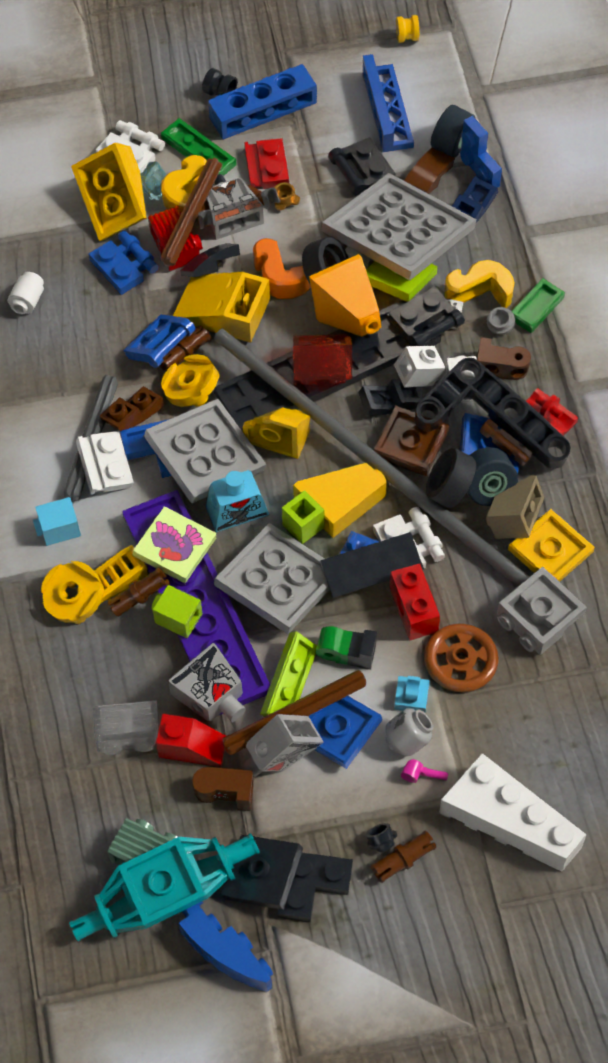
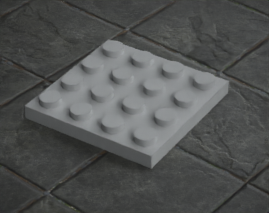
M388 173L323 221L322 232L411 280L474 230L476 219Z

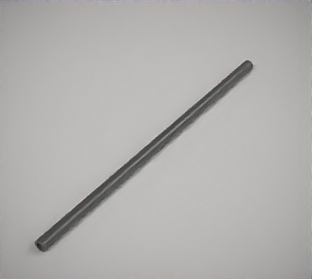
M222 328L216 333L214 337L216 342L302 412L309 415L313 421L374 470L378 469L389 483L518 587L529 578L528 575L443 506L429 499L422 489Z

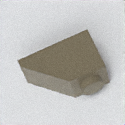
M530 475L517 483V485L508 488L494 497L492 505L486 513V522L491 527L495 539L529 538L545 498L536 475Z

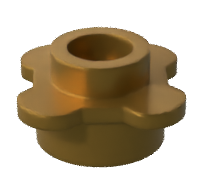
M284 182L274 187L280 199L279 203L275 202L277 210H284L291 205L299 204L300 197L295 194L293 185Z

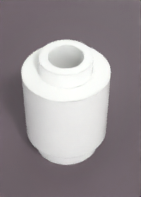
M25 272L18 277L7 299L14 312L18 314L33 312L44 290V281L39 275L33 272Z

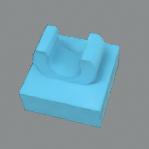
M399 676L394 709L404 710L411 708L425 713L430 680L420 679V677Z

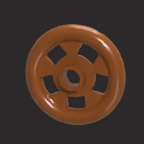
M462 623L451 624L435 632L429 639L424 652L425 666L431 678L443 688L454 692H471L485 686L495 675L499 662L498 651L491 637L476 626ZM456 636L459 642L448 647L445 640ZM474 639L482 647L478 651H475V649L467 643ZM464 653L467 655V658L459 659L456 654ZM446 654L448 665L438 666L437 655ZM477 659L486 663L482 672L473 669ZM452 671L465 672V680L451 678Z

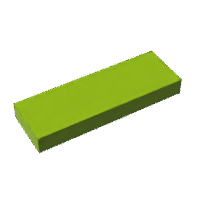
M297 631L290 632L260 712V715L263 717L299 700L316 655L317 645Z

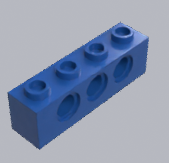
M301 64L208 100L209 118L224 140L316 104L317 85L305 66Z

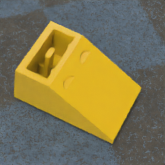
M245 272L214 273L191 277L173 316L187 318L195 327L201 325L206 330L215 333L223 328L234 338L251 343L270 301L269 279Z

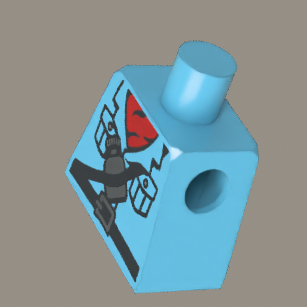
M250 470L244 472L231 471L225 478L213 481L210 484L206 509L215 532L269 515Z

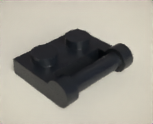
M370 137L342 149L340 147L334 148L328 154L331 163L337 165L350 184L349 189L354 196L360 195L388 173L396 176V173ZM351 159L364 180L357 177L347 160Z
M435 286L389 312V320L411 346H426V342L452 327L458 328L465 323L463 314L458 309H454ZM443 316L446 317L445 319H443V320H441L440 322L436 323L435 325L429 327L428 329L424 330L423 332H421V333L417 332V331H419L420 329H422V328L426 327L427 325L431 324L432 322L438 320L439 318H441V317H443Z

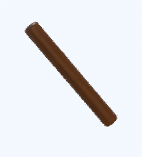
M215 157L213 159L209 158L206 161L160 256V261L165 266L169 267L176 264L198 218V213L202 210L222 168V163Z
M356 670L224 737L223 746L229 755H233L245 749L247 742L277 714L309 716L366 686L365 676L360 670Z

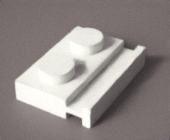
M119 431L92 434L90 437L84 438L78 436L76 444L90 494H95L97 491L108 492L132 488L134 482Z

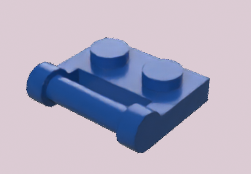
M160 314L123 351L128 359L147 362L157 368L163 363V358L185 336H190L196 329L194 324L187 318Z

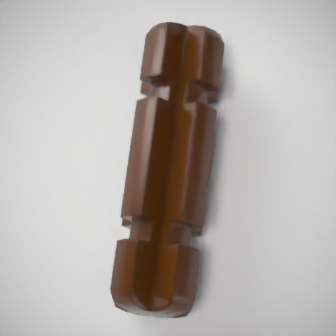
M488 419L482 425L480 433L487 439L491 437L493 439L492 442L509 456L514 455V460L520 465H525L532 457V451L525 445L521 447L520 441L503 428L501 430L498 429L499 425L492 419Z

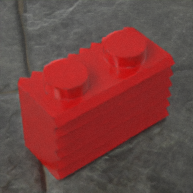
M178 206L169 210L165 209L164 212L160 211L158 214L155 213L148 217L149 230L160 254H162L181 215ZM192 232L190 233L176 264L168 267L169 271L185 266L200 254L199 251L203 247L198 234L193 235Z

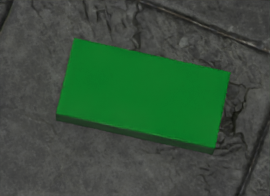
M542 278L512 310L515 323L532 333L564 299L565 292Z

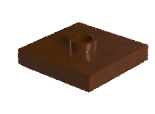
M395 406L374 451L389 463L427 476L449 432V425L442 423L434 431H421L415 425V412ZM421 415L426 420H432L431 418Z

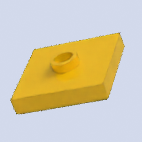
M550 509L534 523L529 538H516L509 544L508 550L532 572L535 573L541 567H544L560 582L594 552L595 547Z

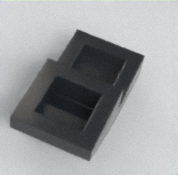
M224 243L200 253L180 270L181 276L198 277L218 272L217 260L239 256V244Z
M392 379L388 386L363 385L358 392L367 416L392 414L395 406L407 410L415 409L424 398L420 387H404L401 379Z

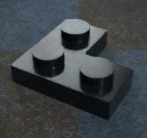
M302 852L284 910L278 909V918L311 922L316 891L349 895L353 859Z

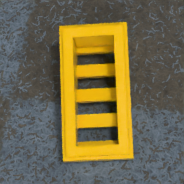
M132 545L121 550L94 570L104 586L101 603L129 588V584L134 580L140 581L148 575L145 563L133 556L134 547ZM129 563H132L134 566L131 570L127 566ZM120 569L124 575L119 577L116 570ZM108 575L114 582L111 585H109V583L105 579V577Z

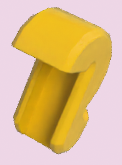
M199 155L188 156L182 160L181 170L172 171L164 177L161 182L163 205L167 210L178 206L182 213L206 163L204 157Z
M492 260L478 261L471 265L466 275H462L460 269H455L447 275L444 296L446 299L465 303L490 290L501 307L507 308L512 302L514 279L510 271L501 263Z

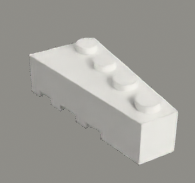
M483 753L441 799L439 814L448 818L453 817L465 823L464 826L495 837L496 841L504 845L510 844L522 850L524 854L561 872L581 850L586 837L584 832Z

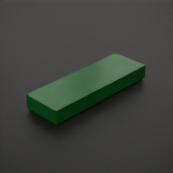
M180 118L161 132V139L185 157L199 155L204 157L206 161L209 158H217L222 163L219 174L226 175L237 165L236 158Z

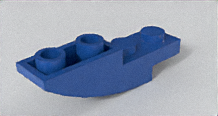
M203 902L182 911L186 918L179 922L180 932L205 960L229 977L247 986L265 992L272 989V979L270 976L273 975V972L263 958L257 960L250 950L253 948V945L244 932L241 931L237 934L234 928L230 926L220 933L223 930L222 926L212 913L209 915L205 914L200 907Z

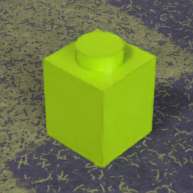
M304 490L282 507V525L301 544H304L325 527V510Z
M170 585L166 587L163 594L159 593L152 603L155 623L185 638L189 637L203 614L200 599Z

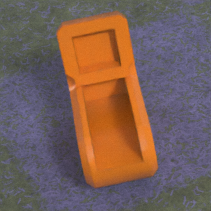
M263 238L255 243L253 246L254 267L257 271L262 269V277L269 279L271 296L278 299H291L305 294L311 288L304 274L303 266L293 267L285 271L277 241Z

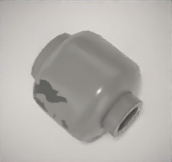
M406 708L386 724V743L393 752L412 756L431 741L433 724L423 711Z

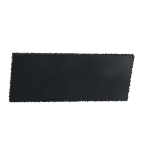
M411 532L320 560L333 598L389 581L391 571L419 563L422 570L424 569Z

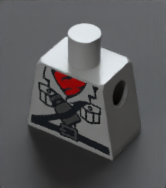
M214 643L168 680L170 694L207 721H212L220 713H223L231 722H235L246 710L237 700L243 693L242 682Z
M277 714L247 742L246 747L251 756L244 761V767L246 770H252L254 777L262 771H284L324 742L309 716Z

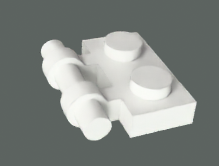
M119 120L116 124V130L122 132V134L118 136L110 132L98 146L96 152L115 142L131 146L142 177L155 162V153L151 152V150L155 148L162 151L165 147V142L158 139V136L150 131L146 133L138 129V126L131 122L125 123ZM136 139L142 143L138 146L131 141Z
M414 507L408 512L412 519L409 523L405 524L400 514L373 525V532L379 542L409 532L412 535L420 533L424 542L419 545L415 542L424 569L426 568L425 556L431 554L435 562L445 558L441 549L443 545L439 537L434 536L429 527L431 523L427 515H423L419 507Z

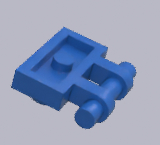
M127 231L119 233L118 239L122 244L118 247L110 240L89 253V260L121 295L144 281L143 274L141 273L143 270L147 269L152 274L159 268L154 261V256L149 251H144L140 246V241L134 235H129ZM131 253L137 258L133 262L127 258Z

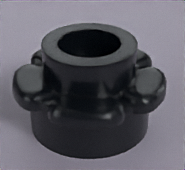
M388 823L374 826L366 833L369 849L377 850V852L389 850L395 844L394 839L397 837V831H392Z

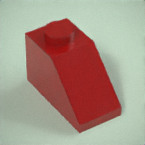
M162 714L156 740L158 756L164 759L221 768L225 752L223 738L226 735L194 718Z

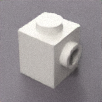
M406 346L394 364L404 387L433 386L445 369L435 346Z

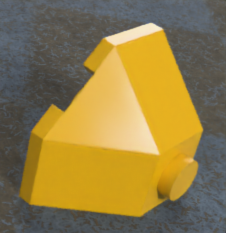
M282 407L244 422L243 433L252 445L298 459L310 433V416L297 409L290 410Z

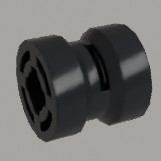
M211 68L204 77L202 91L211 96L214 94L223 95L236 90L238 80L234 76L229 74L224 76L221 71Z

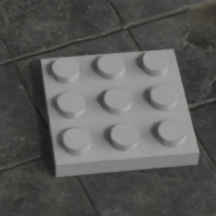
M219 399L148 428L144 434L145 439L191 503L208 497L210 484L213 481L225 478L231 471L244 472L250 470L253 475L264 471L266 467L264 460Z
M271 523L216 576L214 582L216 587L287 634L299 624L330 590L320 560L325 558Z

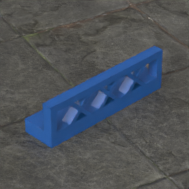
M373 54L363 55L362 74L382 151L389 152L414 148V140L393 64L376 66ZM389 74L390 78L386 83L380 81L379 75ZM385 92L395 96L391 103L385 101ZM390 112L400 116L396 123L390 120ZM396 131L406 137V140L394 141V133Z

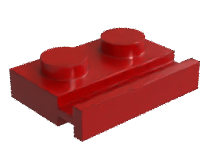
M283 138L256 141V144L244 142L251 186L268 189L274 188L279 183H289Z

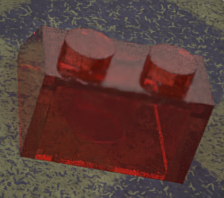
M350 334L293 335L294 380H300V384L312 385L316 384L317 380H329L331 384L346 383V379H352V343Z

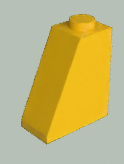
M367 463L297 481L293 484V496L295 498L305 490L325 510V527L323 529L334 538L386 497L387 481L378 469L374 470Z

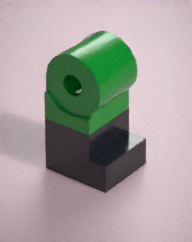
M334 626L323 627L320 631L316 655L338 664L371 670L377 644V631L365 630L364 633L346 631Z

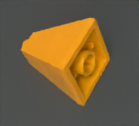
M359 254L309 276L316 319L319 322L361 337L366 334H373L381 328L379 308L362 257Z

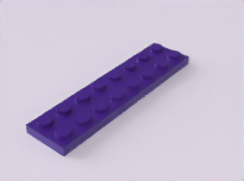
M178 490L122 511L123 518L136 545L164 506L191 520ZM206 553L186 583L166 574V578H163L164 580H169L170 586L201 600L203 614L188 638L179 634L177 636L189 662L212 643L218 647L242 682L243 693L237 700L242 705L267 696L270 683L227 593L214 585L218 574L208 553ZM145 563L149 574L157 569ZM164 586L163 588L158 590V594H163L167 586Z

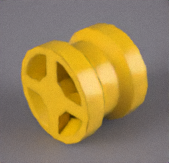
M412 15L410 18L405 19L402 16L396 17L398 43H403L408 39H411L413 42L419 41L420 31L417 15Z

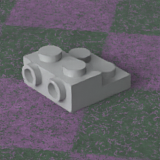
M541 567L499 602L497 619L505 630L510 631L513 629L520 636V643L527 651L532 652L535 650L541 655L563 636V632L585 614L587 607L544 567Z

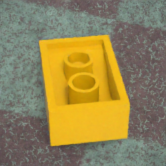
M115 142L71 166L99 241H104L147 219L140 170L131 146Z

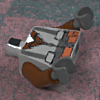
M218 174L202 210L198 213L197 219L200 229L212 225L214 237L217 240L264 224L263 206L268 209L271 203H279L280 199L276 188L260 191L251 185H246L241 178L227 181L224 175Z

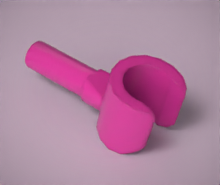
M415 759L409 760L401 773V778L411 783H416L420 775L446 781L448 778L447 772L423 767V764Z

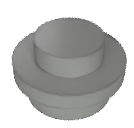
M504 307L493 309L487 317L489 330L497 335L509 333L515 326L513 312Z

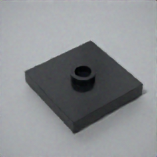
M241 834L240 839H242V838H244V837H246V836H248V835H242V834ZM253 836L260 853L233 865L234 869H232L235 879L231 881L229 878L225 882L221 896L225 900L284 910L303 847L299 843Z

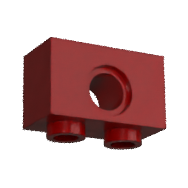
M420 563L391 571L390 591L409 641L437 632L439 630L440 614Z

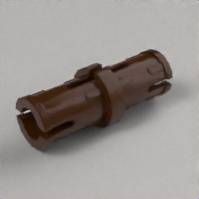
M199 325L190 336L182 339L163 358L164 361L160 365L161 369L167 371L174 363L178 366L185 361L184 357L194 355L193 353L211 340L209 332Z
M157 568L140 581L134 580L129 584L128 589L108 600L109 606H112L110 609L116 616L120 617L138 603L144 604L148 601L150 595L169 585V580L163 579L167 577L160 568Z
M424 830L406 844L396 845L392 853L371 864L372 871H376L374 875L378 881L383 883L402 869H410L414 866L413 862L430 851L437 848L435 842H430L433 840L432 836Z

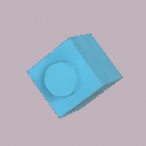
M70 497L35 507L38 518L33 519L37 536H44L46 546L81 536Z

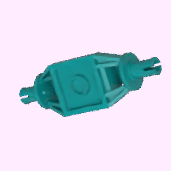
M251 833L225 847L223 844H219L216 836L211 839L174 838L117 866L100 894L94 895L97 903L96 910L78 919L69 921L70 927L73 928L72 932L79 942L81 939L103 928L109 930L113 938L118 937V933L147 929L208 899L229 878L231 881L235 879L232 869H234L233 865L255 854H259V848ZM212 851L218 852L217 855L196 861L193 856ZM123 889L126 896L107 908L106 904Z

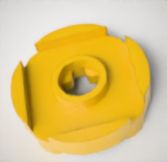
M199 354L184 357L185 362L178 366L174 363L167 369L162 378L161 386L171 404L180 407L191 405L199 407L207 402L208 395L214 390L220 375L208 357Z
M71 561L72 563L65 565L59 564L47 573L41 585V593H43L44 608L54 618L65 623L73 622L80 624L98 609L104 594V586L98 574L91 567L79 561ZM78 585L77 596L67 599L68 593L65 592L68 587L74 588Z

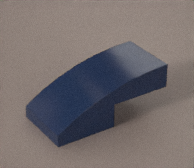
M474 176L464 194H459L452 207L473 217L477 223L497 196L498 188Z

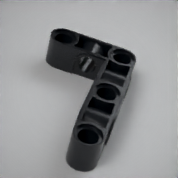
M467 357L460 360L433 386L430 392L417 405L414 418L415 425L424 432H431L437 429L447 417H450L452 410L463 399H473L488 413L487 416L530 449L533 455L548 468H560L564 465L570 454L571 446L569 441L507 384L474 358ZM469 370L474 373L475 377L473 379H466L461 375V372ZM514 409L519 416L510 418L505 414L504 410ZM426 410L432 411L436 418L426 420L421 416V413ZM557 447L561 450L563 456L554 457L549 453L548 449Z

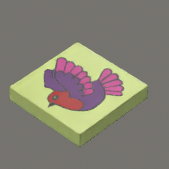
M164 506L134 548L133 556L155 568H160L164 573L186 583L216 540L217 533Z

